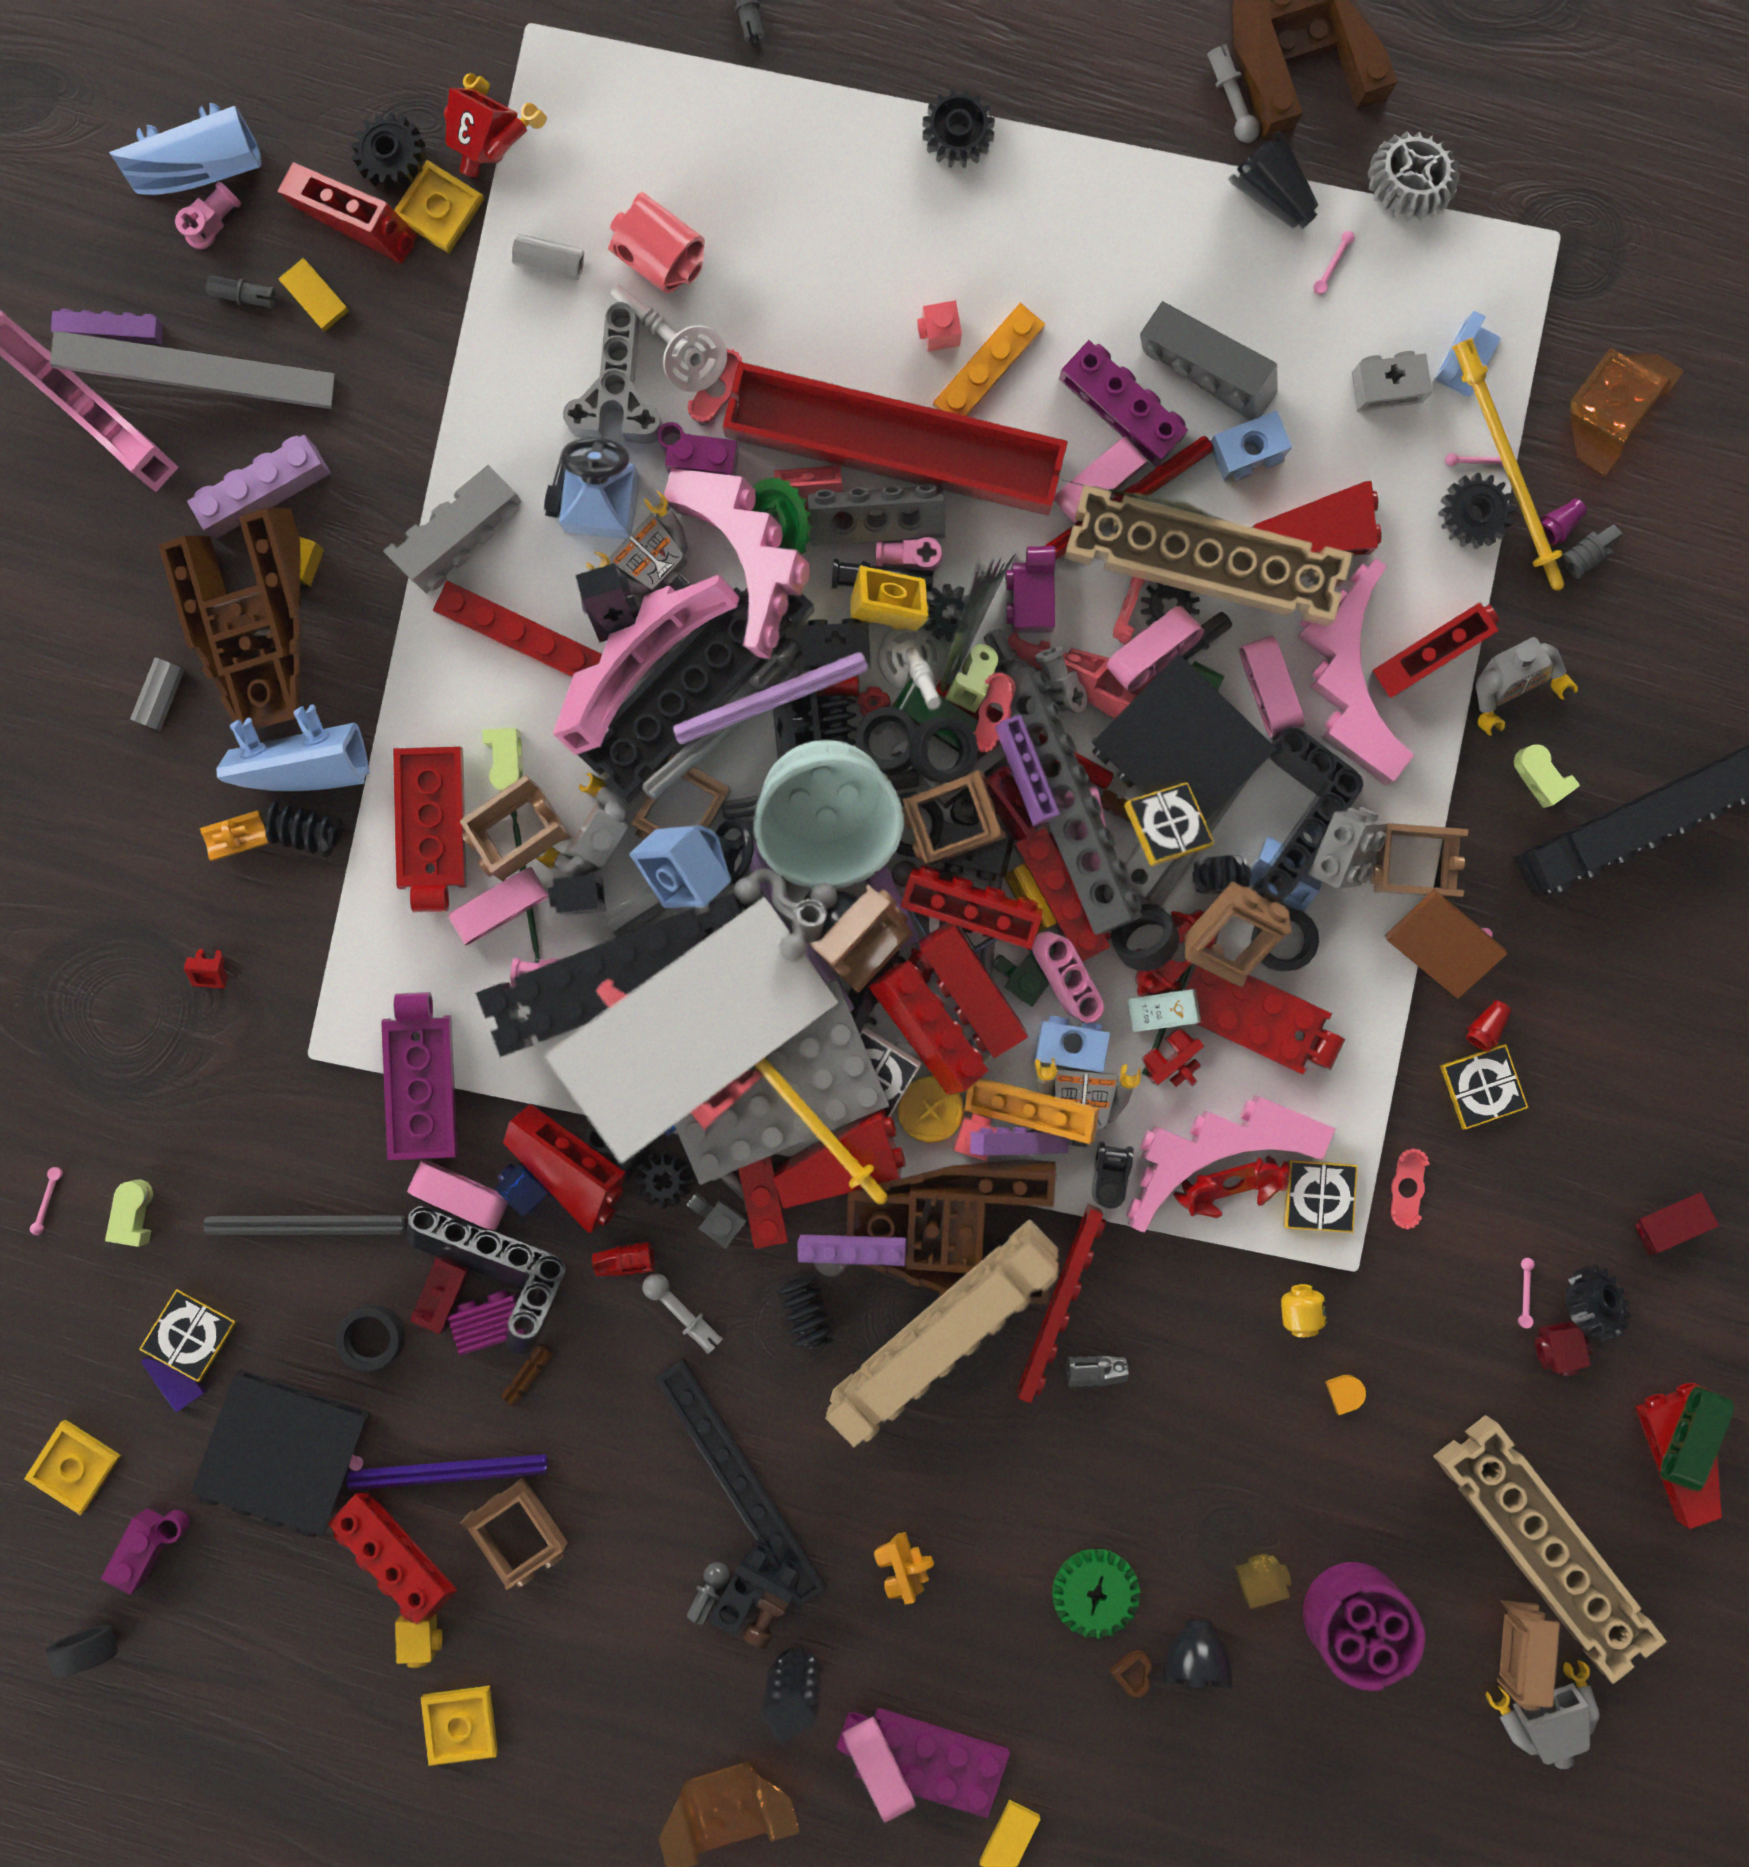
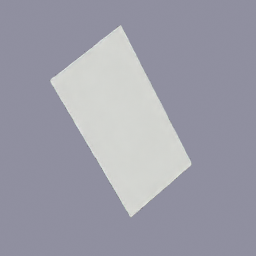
M765 897L544 1055L621 1163L838 1003L806 955L796 961L786 960L781 955L780 942L790 932Z

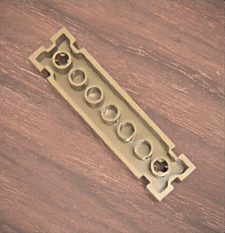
M1084 485L1075 520L1083 521L1082 526L1073 525L1064 559L1091 565L1093 558L1105 560L1104 569L1285 616L1291 614L1295 609L1303 611L1301 620L1328 626L1335 621L1342 594L1333 591L1335 586L1338 587L1346 580L1353 553L1325 547L1319 554L1310 552L1312 546L1310 542L1124 495L1121 503L1109 500L1110 491ZM1105 524L1112 526L1111 532L1115 531L1109 537L1103 536V531H1099V529L1104 528ZM1304 575L1311 578L1308 582H1313V585L1309 588L1303 587V582L1300 583V579Z
M1029 1219L1010 1236V1239L1003 1246L999 1245L867 1359L856 1373H851L832 1390L830 1398L832 1404L828 1406L825 1419L853 1447L862 1440L865 1442L871 1440L880 1429L879 1422L882 1420L884 1422L887 1419L892 1421L898 1417L904 1410L906 1402L912 1397L915 1399L920 1398L928 1390L929 1383L937 1376L940 1378L946 1376L953 1369L954 1361L963 1354L968 1356L973 1353L979 1346L980 1339L988 1332L990 1334L996 1333L1005 1324V1318L1014 1310L1017 1313L1022 1311L1032 1299L1029 1295L1035 1289L1038 1291L1040 1288L1046 1290L1055 1282L1058 1277L1056 1275L1058 1274V1263L1056 1262L1058 1248Z
M1485 1415L1465 1431L1469 1437L1467 1441L1460 1445L1453 1440L1433 1457L1449 1478L1460 1486L1458 1488L1572 1637L1584 1647L1582 1650L1595 1667L1614 1684L1634 1668L1630 1659L1638 1653L1646 1659L1667 1641L1651 1620L1639 1611L1641 1607L1524 1456L1512 1448L1514 1443L1500 1425ZM1487 1464L1489 1466L1486 1471H1482L1484 1470L1483 1466Z

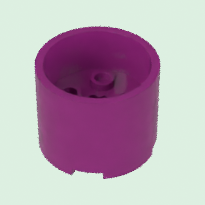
M1346 1562L1326 1569L1310 1585L1303 1603L1304 1626L1310 1640L1338 1678L1355 1688L1383 1690L1384 1686L1397 1682L1405 1675L1408 1677L1414 1671L1424 1650V1627L1413 1604L1386 1574L1368 1564Z

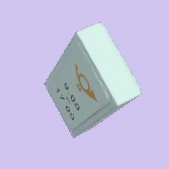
M1196 989L1128 999L1133 1032L1201 1022Z

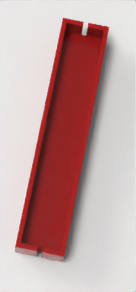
M738 361L731 389L733 398L729 397L722 426L725 438L919 485L923 483H930L935 486L942 485L944 491L1047 516L1050 514L1068 444L1067 440Z

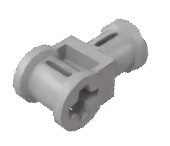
M1057 646L1035 655L1036 661L1041 664L1043 673L1049 681L1050 689H1048L1052 702H1056L1061 712L1069 710L1073 713L1082 712L1087 705V693L1084 686L1079 682L1076 671L1068 672L1063 658L1064 648Z

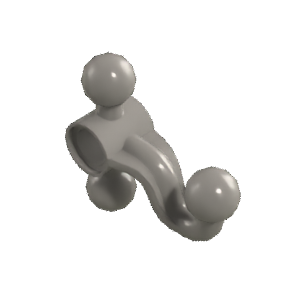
M759 869L752 872L748 877L741 878L735 884L734 895L740 903L746 905L752 904L759 899L761 894L759 885L762 882H768L772 885L773 907L783 920L792 925V934L786 935L780 942L781 955L786 960H800L806 953V943L815 942L821 936L826 918L825 909L831 908L837 901L835 888L828 883H819L811 890L810 900H804L796 904L785 899V880L771 869ZM803 920H810L814 923H807Z

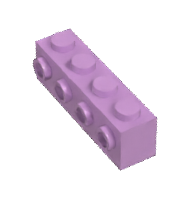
M305 435L301 437L294 436L285 440L282 443V447L278 450L257 456L253 460V464L242 470L230 471L224 476V480L218 484L200 488L195 492V497L188 500L187 503L202 529L217 539L240 526L239 517L264 508H272L330 475L331 472L316 446Z

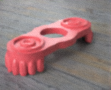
M727 349L726 366L718 379L725 384V393L720 397L714 398L704 389L697 392L693 401H688V413L696 422L708 423L712 421L722 404L726 403L729 397H731V389L738 361L743 362L742 357L735 350Z
M1132 576L1127 595L1113 629V638L1118 639L1120 643L1125 645L1131 641L1132 633L1135 631L1133 627L1128 625L1145 579Z
M993 673L985 680L989 688L985 699L979 707V721L976 731L973 732L976 736L980 753L990 752L999 745L1000 739L995 726L1002 720L1011 718V705L1016 686L1014 680L1007 674ZM994 702L1000 704L1003 709V716L998 722H992L987 716V709Z
M1413 1148L1404 1151L1399 1156L1396 1176L1391 1183V1193L1393 1195L1390 1210L1391 1217L1395 1224L1403 1229L1414 1228L1422 1219L1418 1212L1420 1199L1425 1192V1184L1423 1182L1425 1166L1430 1164L1424 1152ZM1411 1178L1417 1184V1191L1412 1197L1406 1198L1400 1194L1399 1184L1402 1180Z

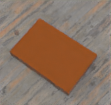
M1435 889L1385 934L1388 942L1457 999L1508 954L1504 947Z

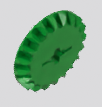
M780 477L766 478L754 484L752 487L756 490L755 505L751 511L769 513L774 519L776 516H779L778 521L782 524V541L777 548L795 550L800 555L806 553L805 545L812 541L808 531L813 526L808 523L807 517L811 512L805 510L804 505L807 500L800 498L799 489L791 487L790 481H783Z
M1104 1549L1080 1551L1069 1557L1061 1565L1054 1578L1052 1599L1062 1623L1068 1626L1072 1632H1077L1085 1638L1096 1637L1100 1639L1103 1636H1113L1117 1631L1125 1629L1128 1622L1134 1619L1136 1609L1139 1607L1140 1588L1136 1574L1128 1562L1114 1552ZM1101 1577V1591L1105 1598H1098L1097 1603L1093 1606L1092 1598L1087 1593L1096 1589Z

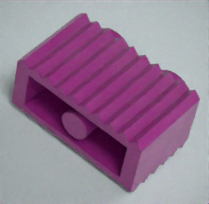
M502 1290L488 1295V1301L476 1305L475 1300H470L455 1306L456 1312L448 1316V1321L459 1355L505 1342L509 1319L519 1300L517 1292L508 1295L507 1290ZM516 1330V1332L520 1335H525L527 1333L526 1330Z

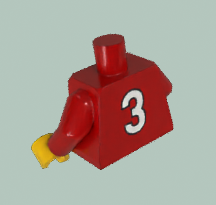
M469 73L463 79V84L466 88H449L448 105L444 109L446 122L445 142L448 147L462 154L459 172L469 177H479L481 163H499L510 147L527 132L526 127L528 125L534 129L542 128L547 121V117L533 103H525L521 108L522 117L520 119L517 118L518 113L486 96L489 92L490 84L482 76L476 77L474 74Z

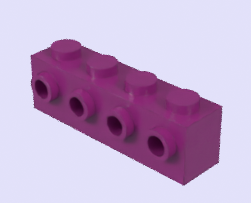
M1088 340L1061 369L1059 380L1122 437L1127 436L1141 454L1156 468L1184 439L1188 432L1183 418L1174 411L1169 413L1160 404V398L1152 390H1144L1137 384L1134 374L1126 367L1116 365L1111 360L1108 350L1100 344L1094 345Z

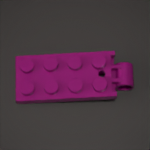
M431 992L395 994L394 1015L396 1020L388 1018L381 1021L387 1160L458 1156L451 1015L443 1016V1018H433V998ZM416 1032H419L421 1035V1039L419 1041H416L414 1039V1034Z
M881 1708L876 1710L875 1720L912 1795L988 1818L1010 1755L1008 1748ZM855 1712L847 1714L836 1746L840 1752L852 1757L842 1732L869 1719L868 1717ZM856 1768L855 1777L863 1779L858 1768Z

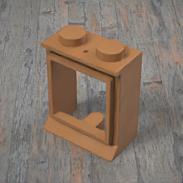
M671 753V755H670V757H669V759H668V762H669L672 758H674L675 755H673V754ZM693 766L682 778L715 797L698 825L710 829L722 809V804L728 799L732 790L727 785ZM647 796L634 820L631 822V825L638 828L635 835L643 840L655 829H662L646 819L657 799H652Z
M977 770L965 777L902 799L905 808L901 810L903 812V819L908 829L913 828L916 840L912 841V845L919 861L923 859L925 864L931 866L1007 838L1005 831L1000 828L995 814L997 811L993 799L989 797L984 783L986 777L983 772ZM969 787L984 833L934 851L919 805Z
M527 775L521 777L460 820L461 825L466 831L462 834L465 842L473 851L477 849L481 856L478 863L487 876L491 877L494 875L502 882L559 841L571 838L541 788ZM529 801L545 829L502 858L486 830Z
M1387 823L1384 831L1387 837L1383 847L1377 852L1376 864H1373V871L1370 875L1371 884H1375L1374 892L1427 896L1435 889L1446 898L1464 896V890L1457 889L1458 871H1462L1465 866V858L1459 857L1460 838L1468 836V829ZM1392 835L1443 839L1440 888L1388 884Z
M1231 882L1185 934L1186 960L1243 988L1247 976L1286 934H1291L1289 911L1280 903L1270 902L1259 896L1251 888H1244ZM1233 915L1262 929V932L1238 956L1235 962L1225 957L1224 949L1220 945L1214 944L1210 949L1205 947Z
M868 885L865 887L868 890L866 894H863L823 936L822 941L808 943L830 969L857 993L863 989L914 934L906 924L909 918L896 906L897 902L884 890L877 893ZM869 932V934L860 942V940ZM855 947V949L846 957V955Z
M524 1476L517 1479L514 1485L503 1493L494 1495L477 1511L474 1512L472 1510L467 1513L460 1522L461 1525L468 1529L504 1583L506 1590L515 1584L518 1588L524 1586L536 1576L535 1570L543 1565L548 1569L564 1557L562 1552L568 1543ZM519 1501L549 1546L513 1570L483 1525Z
M1500 1600L1508 1610V1614H1504L1499 1673L1502 1678H1497V1682L1523 1709L1538 1711L1540 1707L1553 1708L1560 1624L1558 1622L1545 1621V1613L1539 1611V1605L1536 1603Z

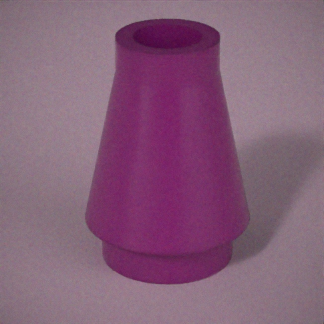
M1572 499L1568 504L1540 518L1549 545L1563 543L1580 519L1586 515L1587 508L1582 501Z

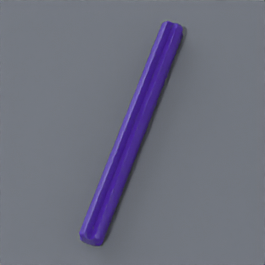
M542 1454L360 1469L358 1471L351 1470L347 1473L346 1481L349 1490L543 1475L548 1471L547 1455Z

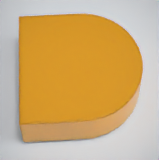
M1341 1375L1325 1381L1338 1415L1353 1411L1364 1403L1366 1390L1362 1382L1356 1377Z

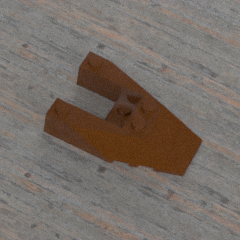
M1233 0L1232 49L1254 114L1260 122L1263 140L1273 137L1279 130L1282 133L1295 130L1303 113L1286 65L1288 63L1336 48L1356 109L1387 100L1398 81L1388 52L1355 0Z
M264 508L239 517L258 585L230 594L226 593L210 536H182L158 544L187 646L189 649L196 651L205 667L201 669L208 679H213L223 697H220V700L232 720L235 722L240 719L241 723L244 724L247 718H251L255 730L296 719L293 713L300 707V538L291 508Z
M1020 1159L953 1165L878 1184L887 1194V1201L884 1204H877L863 1188L849 1191L847 1236L906 1238L905 1266L861 1265L884 1274L889 1272L906 1279V1282L918 1287L922 1285L943 1295L989 1255L983 1253L985 1203L1054 1207L1056 1161ZM1040 1288L1038 1291L1035 1289L1029 1294L1032 1298L1030 1303L1048 1304L1049 1288L1046 1290Z

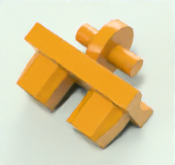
M259 810L200 828L210 861L270 843L266 838V827Z
M903 1532L896 1534L890 1542L879 1546L874 1551V1556L880 1568L893 1566L895 1572L894 1576H889L884 1581L887 1597L889 1599L903 1598L904 1604L914 1603L916 1601L915 1597L924 1591L922 1583L929 1580L926 1570L934 1565L932 1556H921L919 1547L911 1548L907 1534Z

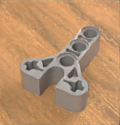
M615 302L606 311L600 377L579 399L569 401L564 407L563 419L570 432L576 437L603 438L605 416L612 410H621L624 412L622 434L626 442L654 443L658 440L657 433L663 425L657 409L645 403L634 386L639 324L633 308L627 303ZM620 317H628L630 319V323L625 327L619 328L614 325L615 321ZM622 349L628 352L627 356L621 361L611 359L612 354L617 350ZM620 382L625 385L622 392L618 394L608 392L609 387L614 383ZM584 413L586 418H582L581 422L576 424L574 419H579L580 414ZM646 419H651L652 423L648 425V429H643L641 425L646 423Z

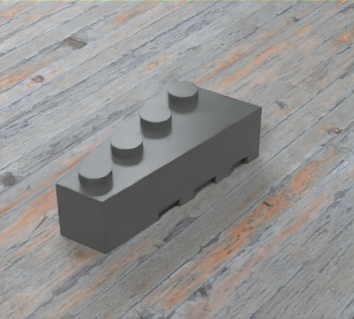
M1164 301L1160 303L1140 333L1142 349L1148 357L1156 361H1162L1250 421L1262 416L1278 392L1276 362Z

